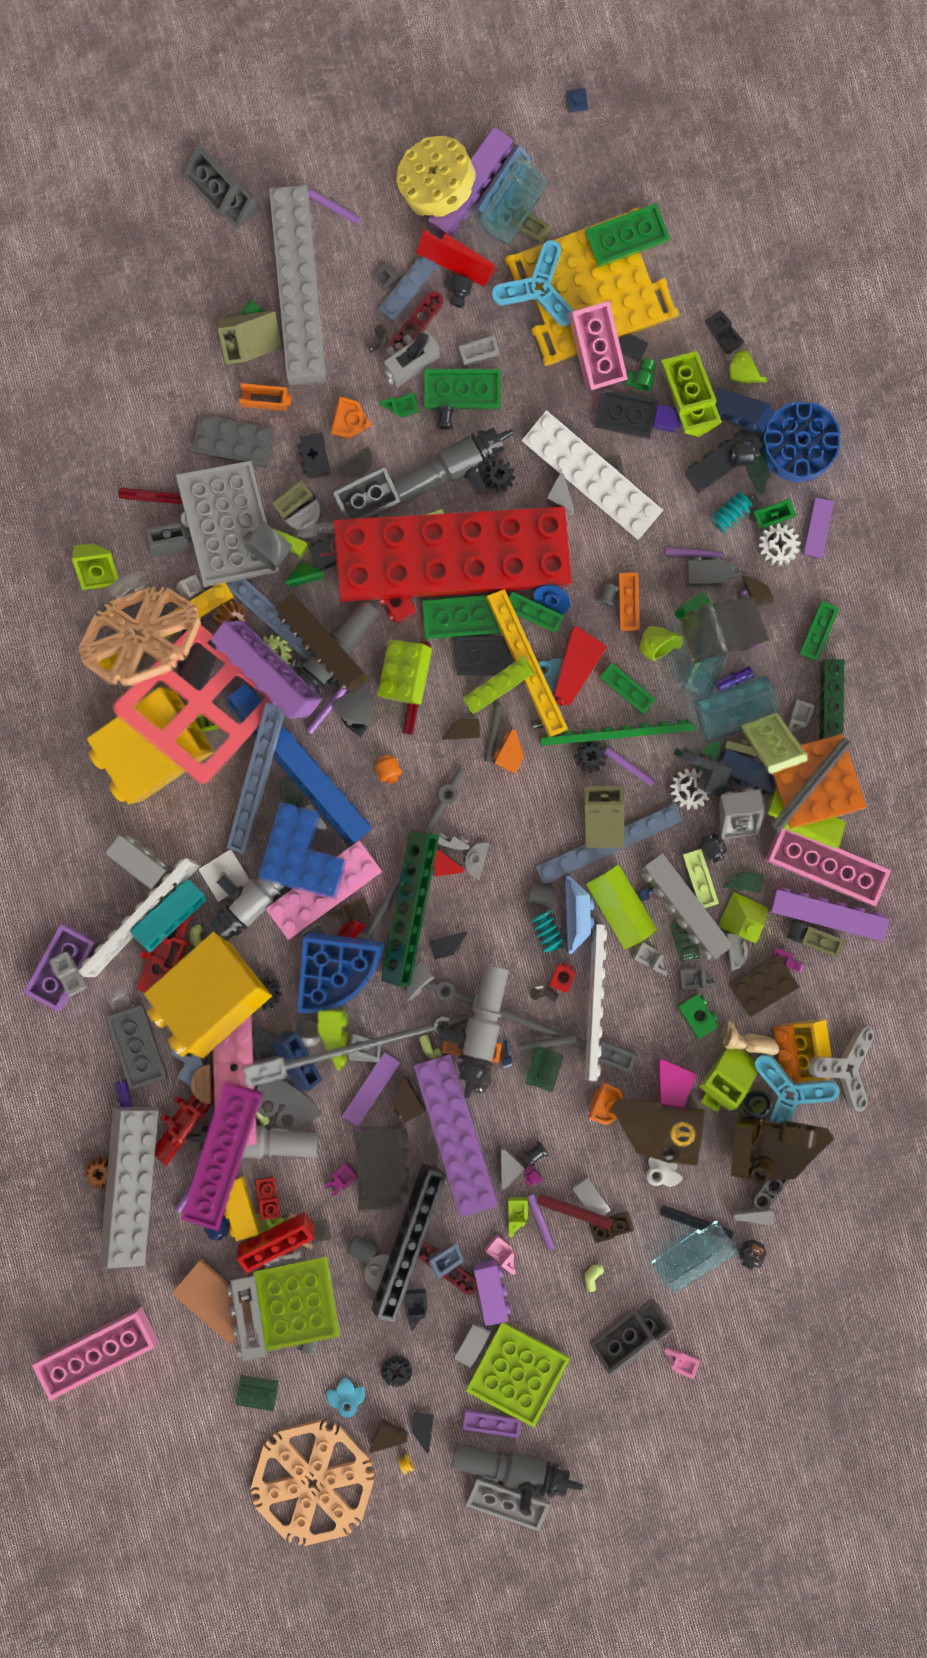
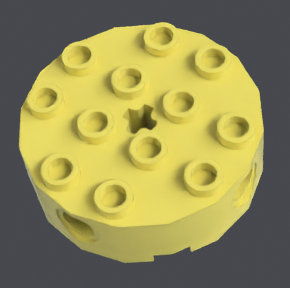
M447 136L426 137L405 152L397 168L396 182L408 207L416 214L441 217L457 210L468 200L472 192L471 188L475 181L476 172L465 147L456 139Z

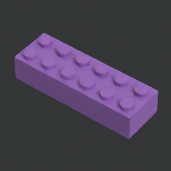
M243 621L223 622L212 637L211 641L216 644L215 647L220 652L225 653L229 657V661L242 670V674L245 677L256 683L255 686L260 691L265 692L269 696V700L273 704L278 705L283 710V714L288 718L295 719L310 716L323 698Z

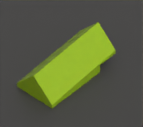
M698 351L661 360L684 432L700 437L719 425L722 421L715 405L717 400Z
M777 788L767 800L768 814L776 818L784 810ZM833 817L793 829L789 828L787 822L783 828L838 849L846 822Z
M619 864L586 883L624 950L644 941L657 931Z

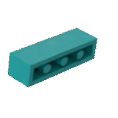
M187 879L185 882H181L171 895L165 896L161 904L150 910L142 921L137 922L130 932L150 953L207 900L204 894Z

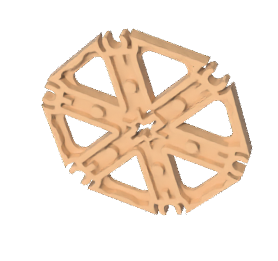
M155 586L152 588L148 587L110 601V605L105 604L106 611L101 612L98 610L99 617L94 614L79 646V652L82 655L80 657L81 661L88 669L111 685L112 682L114 685H117L119 680L123 686L127 684L132 685L172 670L171 666L176 667L174 660H184L182 654L187 657L201 623L199 613L193 603L168 587L167 589L162 587L159 592ZM143 601L136 619L122 611L125 607ZM172 602L182 608L179 611L159 618L166 603ZM108 626L117 632L114 635L94 642L100 628ZM182 629H188V633L181 646H174L162 638ZM144 651L160 661L159 666L135 673ZM120 653L113 670L107 672L98 665L101 659Z
M322 1419L278 1429V1432L273 1434V1437L277 1440L276 1442H271L270 1439H267L266 1444L264 1443L251 1486L253 1488L251 1494H259L260 1496L253 1501L255 1508L285 1540L288 1533H290L289 1542L292 1541L294 1536L299 1537L298 1545H301L303 1539L306 1538L304 1546L348 1536V1533L352 1532L350 1523H355L356 1526H359L360 1521L362 1522L375 1479L374 1470H366V1467L372 1466L371 1457L341 1425L338 1432H336L337 1423H334L332 1429L326 1427L327 1420H324L322 1427H320ZM306 1433H313L316 1440L309 1462L289 1441L291 1437ZM336 1442H343L356 1457V1460L353 1462L328 1467ZM269 1458H275L291 1475L290 1477L264 1482L262 1479ZM309 1479H311V1480L316 1479V1480H317V1482H316V1485H317V1486H315V1485H311V1486H310V1485H309V1482H310ZM356 1483L361 1484L363 1491L358 1507L352 1509L335 1491V1488ZM298 1497L291 1523L283 1525L270 1511V1505ZM317 1503L336 1523L335 1529L318 1534H313L310 1531V1524Z

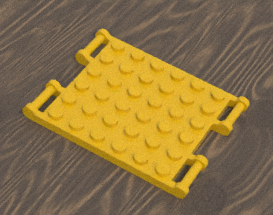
M634 208L622 215L553 240L559 243L561 254L551 285L573 311L609 301L618 339L679 316L678 309L674 307L667 289L668 283L666 278L652 284L640 252L598 268L585 236V229L639 210V208ZM544 244L504 258L514 281L522 280L516 266L517 262L521 263L526 279L532 278ZM535 284V285H536V289H535V290H536V291H537V290H541V291L543 292V295H545V293H544V291H543V289H542L543 284H541V285ZM659 289L668 310L664 314L655 293ZM535 299L544 325L535 326L531 331L539 344L544 358V365L548 366L577 355L571 326L563 327L558 325ZM542 333H548L555 355H550Z

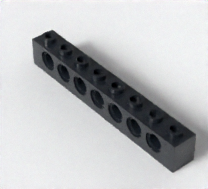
M424 1163L421 1165L371 1308L379 1319L395 1322L446 1177V1174L438 1167Z

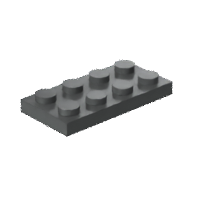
M199 414L192 452L194 454L240 463L251 461L252 465L268 468L275 429Z
M144 1005L106 1017L130 1090L168 1077Z

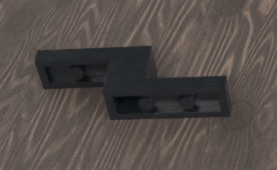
M684 747L683 750L675 748L673 755L704 767L697 784L698 789L718 797L727 792L734 791L733 788L726 786L732 772V768L726 765V761L716 758L715 761L711 760V756L702 752L696 755L694 754L695 750Z

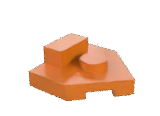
M341 396L338 397L330 435L349 440L372 426L358 401Z
M602 1082L599 1090L596 1089L589 1104L591 1109L587 1118L603 1125H608L617 1120L610 1107L618 1099H624L622 1091L617 1087Z

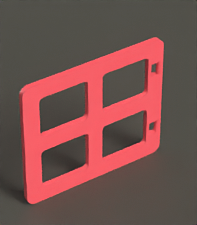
M202 625L199 626L191 647L198 642L224 663L220 671L202 690H196L173 670H169L135 683L115 704L114 712L199 783H207L260 725L265 704L271 701L265 692L260 691L255 686L256 683L245 677L242 674V670L229 661V657L225 653L220 652L218 649L215 650L207 644L214 635ZM188 630L173 644L174 646H181ZM158 660L151 668L159 666L160 661ZM235 676L243 678L264 696V700L242 724H237L212 703V700ZM158 681L166 683L188 702L185 708L164 730H159L133 708ZM200 714L205 715L229 736L205 764L199 763L175 743V740Z

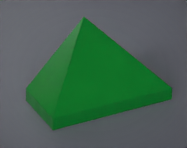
M790 498L754 511L760 529L797 516Z
M301 561L286 580V584L289 588L324 579L325 574L322 570Z

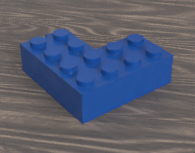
M280 802L258 877L263 881L336 900L347 862L345 859L311 851L320 819L318 812L305 808L299 810L297 806Z

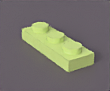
M701 849L683 854L682 857L696 898L704 908L719 904Z

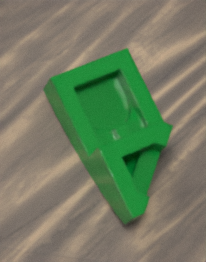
M415 393L399 398L392 397L379 402L382 407L401 418L420 413Z

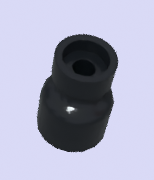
M447 275L444 287L454 292L449 304L458 308H464L466 302L464 298L470 294L474 282L463 276Z

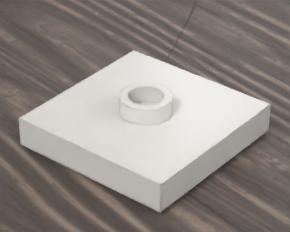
M233 850L227 851L199 868L200 873L218 902L229 896L216 883L224 874L237 887L240 885L244 887L250 881L249 876Z

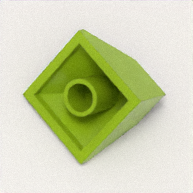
M94 543L74 546L72 560L82 590L120 585L111 551Z
M733 892L718 927L752 943H757L765 925L768 907Z

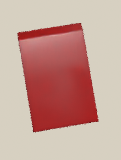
M437 849L434 862L435 877L464 872L461 866Z

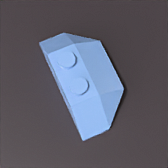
M565 876L567 953L572 954L591 934V929H594V918H590V910H594V902L577 882L570 876Z

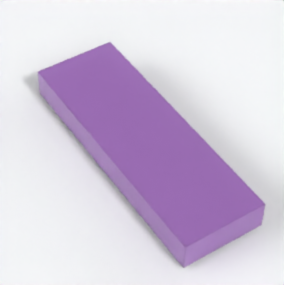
M820 498L814 499L803 555L817 558L823 557L834 501Z
M465 1408L462 1430L519 1438L522 1421L511 1415Z

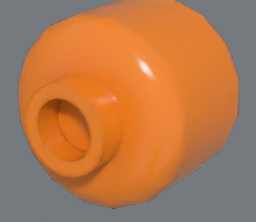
M389 754L376 760L377 763L374 769L381 782L392 784L399 780L398 777L402 774V769L396 757H391Z

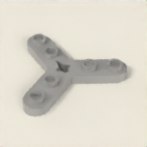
M861 1025L856 1029L841 1058L814 1057L809 1063V1072L813 1076L840 1078L848 1105L851 1110L857 1112L864 1111L868 1104L858 1068L874 1039V1030L865 1025Z

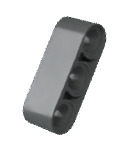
M790 1179L776 1180L777 1184L774 1188L768 1187L769 1182L772 1180L767 1181L763 1185L758 1184L751 1194L752 1203L759 1210H767ZM765 1196V1201L758 1204V1197Z

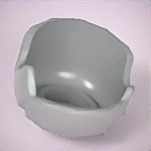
M299 1020L294 1023L293 1031L298 1032L305 1047L315 1046L321 1040L318 1032V1023L310 1020Z

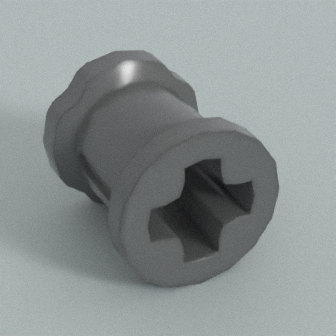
M603 583L602 586L604 588L597 602L613 607L614 603L612 601L619 588L609 583Z

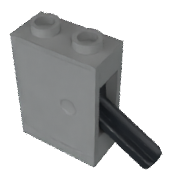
M429 331L421 332L415 340L409 334L405 335L403 340L407 345L404 347L401 342L397 343L395 348L398 352H395L393 347L386 349L390 357L384 361L385 369L383 371L386 374L384 377L396 389L440 358L439 345Z

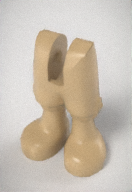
M725 1022L722 1031V1044H724V1048L744 1049L747 1052L775 1055L779 1052V1047L772 1037L750 1033L742 1036L738 1034V1030L735 1029L733 1022Z

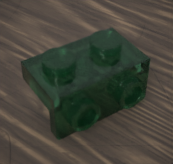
M537 1047L532 1054L531 1068L526 1073V1085L553 1092L564 1055L546 1048Z

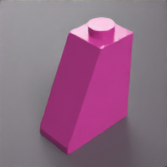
M659 1057L657 1061L659 1103L684 1107L697 1074Z

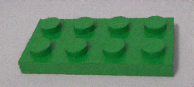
M657 203L585 229L584 232L598 268L670 241V236Z
M425 369V409H437L439 406H449L454 409H501V369Z
M487 596L422 601L426 640L502 633L487 602Z

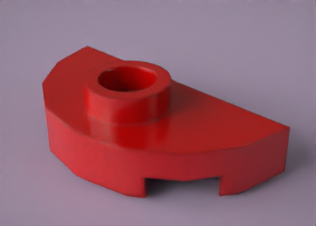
M359 921L346 922L341 927L338 936L357 938L365 925Z

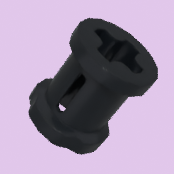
M439 406L437 408L439 415L436 428L441 430L453 429L451 420L454 408Z
M792 920V927L786 938L802 944L803 941L801 939L808 925Z
M540 1141L529 1151H524V1155L532 1166L542 1157L549 1155Z

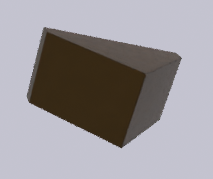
M383 1419L370 1442L369 1451L374 1453L408 1442V1433Z

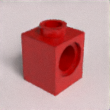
M565 962L562 965L557 963L548 985L568 993L576 971L572 970L573 966ZM562 971L568 973V979L564 982L558 980V974Z

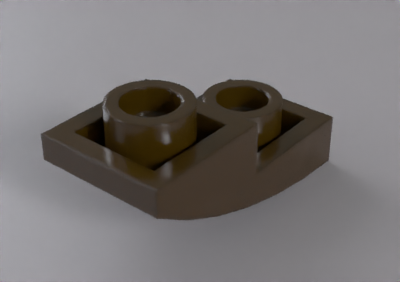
M625 1211L609 1216L612 1219L609 1229L590 1224L595 1242L614 1239L615 1236L633 1232L634 1226L629 1212Z

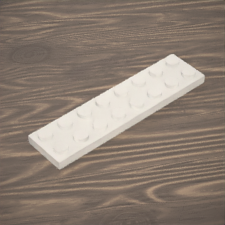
M547 410L522 439L525 445L558 473H564L565 479L637 540L641 538L662 513L663 509Z
M188 858L178 861L175 865L176 869L171 874L168 873L161 880L163 883L158 888L155 887L149 892L147 900L140 902L135 907L136 911L131 916L128 915L121 922L122 926L109 934V940L95 949L94 956L91 959L87 958L81 964L82 968L78 972L83 977H96L133 938L130 932L137 922L142 921L150 910L159 906L162 899L167 895H171L181 882L189 879L200 865L195 860Z

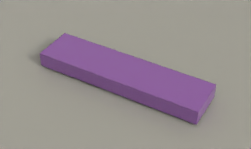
M384 1052L380 1061L377 1062L342 1117L358 1127L399 1066L400 1061Z

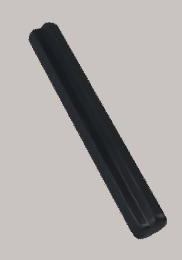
M662 1205L659 1214L668 1219L731 1241L733 1237V1231L665 1205Z

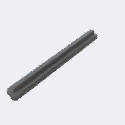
M847 738L841 739L774 820L772 827L775 830L780 831L850 747L851 742Z

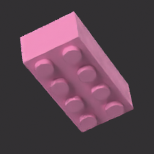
M610 302L599 303L567 313L586 390H593L627 380Z

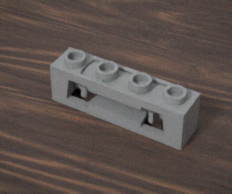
M254 1276L230 1280L231 1284L227 1285L229 1297L233 1296L234 1304L230 1305L231 1316L236 1317V1324L233 1325L234 1336L239 1338V1344L236 1345L237 1356L241 1357L242 1361L265 1357L266 1352ZM247 1288H250L252 1300H249L253 1331L257 1334L258 1346L255 1344V1336L247 1337L248 1346H245L244 1336H246L242 1303L239 1302L238 1291L241 1293L242 1300L249 1299Z

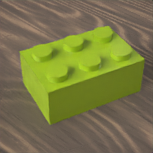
M389 639L377 696L387 700L421 705L432 648L424 644Z

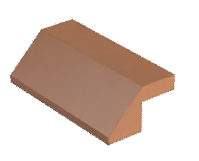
M200 1259L171 1294L230 1344L236 1338L233 1330V1325L236 1324V1317L231 1316L230 1305L234 1304L233 1296L229 1297L227 1285L230 1284ZM238 1292V1299L242 1303L246 1327L252 1319L248 1299L242 1300L241 1293Z

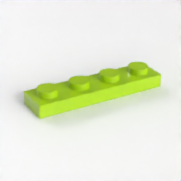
M521 657L463 697L471 713L476 714L535 672L527 658Z

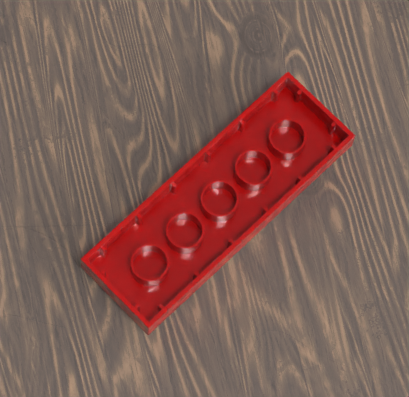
M565 507L334 520L340 602L498 592L503 589L505 591L532 590L545 584L563 588L568 587L572 583Z

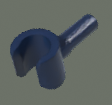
M654 887L640 890L638 892L639 899L649 900V893L654 892Z
M510 1040L505 1041L507 1057L501 1059L504 1068L513 1065L510 1053Z

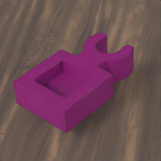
M346 1162L332 1175L335 1180L329 1181L325 1188H328L330 1185L334 1186L335 1191L331 1195L335 1196L340 1192L341 1187L343 1190L347 1189L360 1176Z

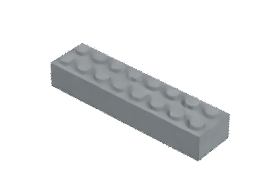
M113 1107L100 1263L107 1268L145 1266L158 1110L152 1107Z

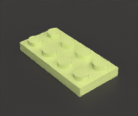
M778 713L741 725L742 732L769 773L780 771L807 760L806 753Z

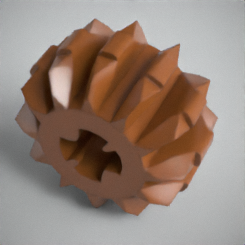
M228 601L226 605L221 603L222 608L216 609L218 614L213 616L216 620L215 625L217 628H220L223 622H244L248 620L245 616V609L239 603H232L231 601Z
M97 1156L96 1161L91 1159L89 1161L90 1165L84 1167L88 1172L84 1173L83 1177H89L86 1184L92 1182L93 1189L98 1185L100 1190L105 1188L107 1183L108 1157H105L102 1161L101 1156ZM100 1170V1172H103L104 1175L101 1176V1174L97 1173V1171Z

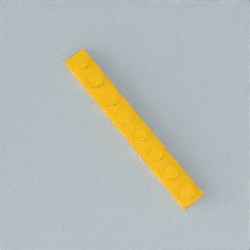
M227 583L215 585L190 600V602L196 606L201 619L221 607V603L226 604L235 597ZM179 607V608L175 609L174 611H172V612H170V613L179 611V610H181L182 608ZM177 632L163 636L162 638L166 640L167 638L171 637ZM120 653L101 659L98 665L107 672L113 670Z
M505 589L488 595L486 597L487 602L514 661L516 662L521 657H526L535 672L524 680V683L549 738L566 731L568 728Z

